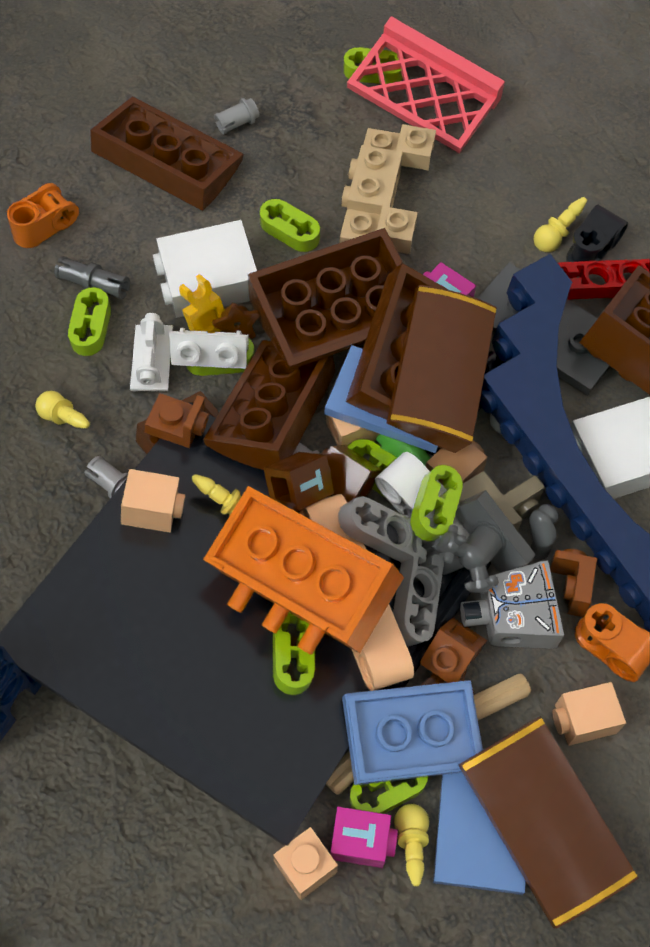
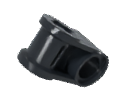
M599 204L596 205L585 221L576 229L573 236V245L566 255V262L601 261L618 244L629 223Z

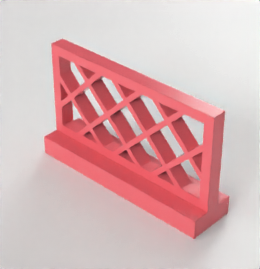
M391 16L384 25L382 36L347 81V88L412 126L436 130L435 140L460 154L489 111L495 109L501 100L505 81ZM386 47L397 53L398 60L380 63L379 54ZM419 66L425 70L426 77L409 80L406 68ZM401 69L403 81L385 84L384 71ZM378 73L380 85L367 87L359 81L364 75ZM447 82L453 86L454 93L437 96L434 84ZM429 85L430 98L413 99L411 88ZM406 89L408 102L396 104L389 100L388 92ZM475 98L484 104L480 110L466 113L463 100ZM457 101L460 114L442 117L439 104ZM434 106L437 118L423 120L417 116L416 109ZM462 122L464 133L458 140L446 133L444 125Z

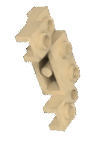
M402 124L400 133L372 128L367 129L358 159L352 158L349 179L352 180L351 186L345 185L341 205L342 207H347L340 234V243L385 228L397 252L410 254L418 212L393 208L400 179L401 166L429 170L436 130Z

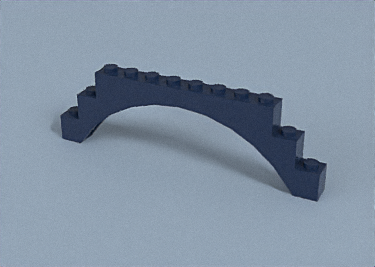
M548 254L514 273L506 294L511 306L520 312L500 322L496 328L491 342L497 357L505 363L484 375L479 404L485 412L491 413L500 425V431L504 439L509 444L516 446L523 456V463L526 469L533 476H538L546 487V493L551 503L563 510L570 520V527L578 539L585 540L593 551L594 557L597 558L596 564L605 574H610L619 587V594L622 600L630 608H635L644 621L645 630L650 632V534L636 524L603 488L580 451L563 408L557 371L558 333L572 281L552 255Z

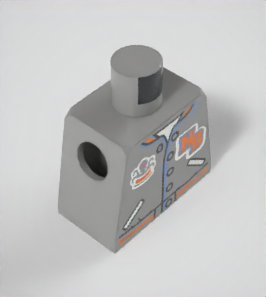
M548 560L495 574L498 577V585L485 593H480L481 600L461 602L460 604L463 626L486 625L489 643L493 646L553 649L558 647L564 636Z

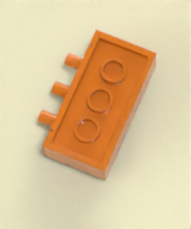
M250 486L245 490L203 559L219 572L239 583L227 603L232 609L242 613L255 592L274 603L262 623V626L276 634L288 613L307 622L309 626L297 647L310 655L314 653L324 634L360 653L404 579L403 575L392 563Z

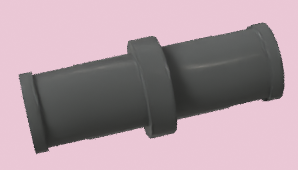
M61 256L58 262L64 264V267L58 264L55 265L54 273L57 279L81 285L83 289L96 287L102 289L106 294L115 296L118 299H124L127 294L122 292L121 289L129 291L130 288L129 277L103 270L102 266L96 263L87 265Z

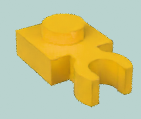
M198 274L196 276L198 287L194 292L184 284L179 286L181 296L190 303L189 306L182 309L190 331L220 332L221 330L213 326L212 321L220 318L225 310L221 298L212 291L210 282Z

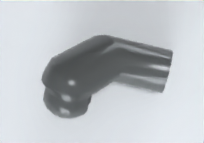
M549 504L541 505L538 510H534L529 518L533 540L530 548L536 554L534 558L539 560L548 557L556 540V529L553 524L558 521L559 515L557 510Z

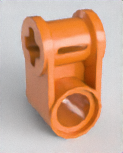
M47 183L41 186L34 193L13 203L7 210V218L13 239L17 245L24 248H33L40 245L44 240L57 232L70 227L79 215L78 206L71 201H67L61 195L60 188L54 183Z
M604 603L591 606L586 611L585 616L578 621L575 627V638L582 648L605 663L622 679L630 682L639 680L650 664V632L634 624L614 607ZM605 615L609 616L607 620L603 618ZM596 624L602 627L600 632L594 628Z

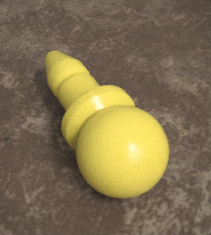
M581 197L572 202L568 209L564 210L558 217V220L551 217L548 220V224L540 226L534 234L535 246L543 252L557 250L561 245L562 237H567L569 234L566 227H569L576 219V216L582 213L587 199Z
M46 391L37 398L35 407L41 418L58 425L68 423L75 428H88L90 426L87 418L82 413L74 410L72 402L65 399L60 393Z
M197 474L192 476V481L203 494L209 495V498L218 504H223L220 512L230 516L242 497L240 491L235 489L230 494L227 489L219 484H215V481L211 478Z
M407 804L397 811L394 825L395 829H398V845L405 849L406 871L413 886L417 887L421 884L424 873V863L422 862L424 860L423 848L429 843V836L427 834L429 816L421 806Z

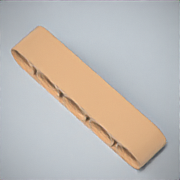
M342 494L326 497L300 510L301 515L366 549L363 543L349 537L340 527L338 513L340 508L347 503ZM388 604L362 651L358 653L352 649L363 680L370 691L412 679L414 676V667L410 653L391 607Z

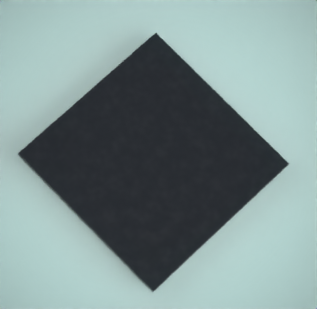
M209 414V420L203 435H195L190 448L160 438L134 469L179 477L178 493L185 494L182 518H173L171 533L121 524V504L126 479L0 632V645L7 650L23 673L282 845L288 846L349 747L342 696L347 693L370 690L363 680L352 649L331 636L324 634L314 651L315 672L311 684L301 694H285L278 689L273 678V632L262 626L274 603L254 592L242 613L227 605L239 583L222 574L203 559L228 520L229 514L224 515L220 512L223 504H218L209 498V495L203 494L193 483L192 476L197 474L211 478L215 481V484L221 485L230 494L235 489H238L242 496L247 487L250 486L264 495L270 496L264 470L235 461L205 445L204 437L216 419ZM387 525L389 539L397 544V531L391 525ZM365 545L368 551L392 563L400 572L401 562ZM456 571L442 575L439 599ZM414 577V590L420 597H423L425 594L424 586L418 578ZM396 592L389 603L392 612L394 610ZM291 623L288 624L286 632L290 633L291 646H296L301 632L297 631L296 624ZM291 658L288 670L283 673L290 674L291 681L296 682L299 680L300 675L305 672H299L297 670V658Z

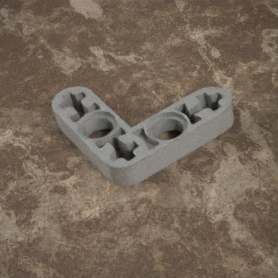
M364 496L357 497L344 504L338 513L339 524L344 533L401 562L400 573L404 579L396 591L393 614L406 646H413L428 641L435 629L444 567V553L436 550V545L439 544L440 539L438 538L430 542L420 539L411 528V519ZM387 525H391L397 531V544L389 539ZM414 577L418 578L424 586L425 594L423 597H420L414 590Z

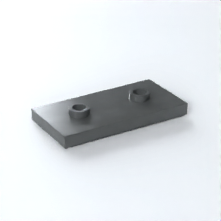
M510 262L477 298L497 307L492 334H495L500 322L520 312L511 306L506 294L513 274L521 270ZM566 300L558 333V377L588 396L611 366L602 359L592 356L587 348L579 343L598 318L570 300Z

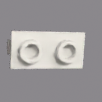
M147 313L145 318L141 320L140 325L135 326L130 391H168L171 360L169 332L173 331V325H163L160 316L156 313Z
M180 328V331L169 332L171 365L243 369L247 367L249 335L241 334L239 330L236 333H208V331L185 330V328Z

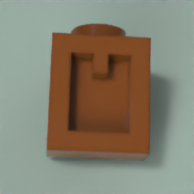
M159 393L145 423V433L190 448L195 435H203L209 420V413L204 412L205 397L197 395L192 405Z
M577 549L556 550L550 563V572L566 575L563 599L569 600L567 614L584 617L591 604L597 558L587 556L585 552Z
M452 618L437 632L420 661L421 665L447 683L459 682L469 664L480 654L488 640L470 628L464 627L455 618Z

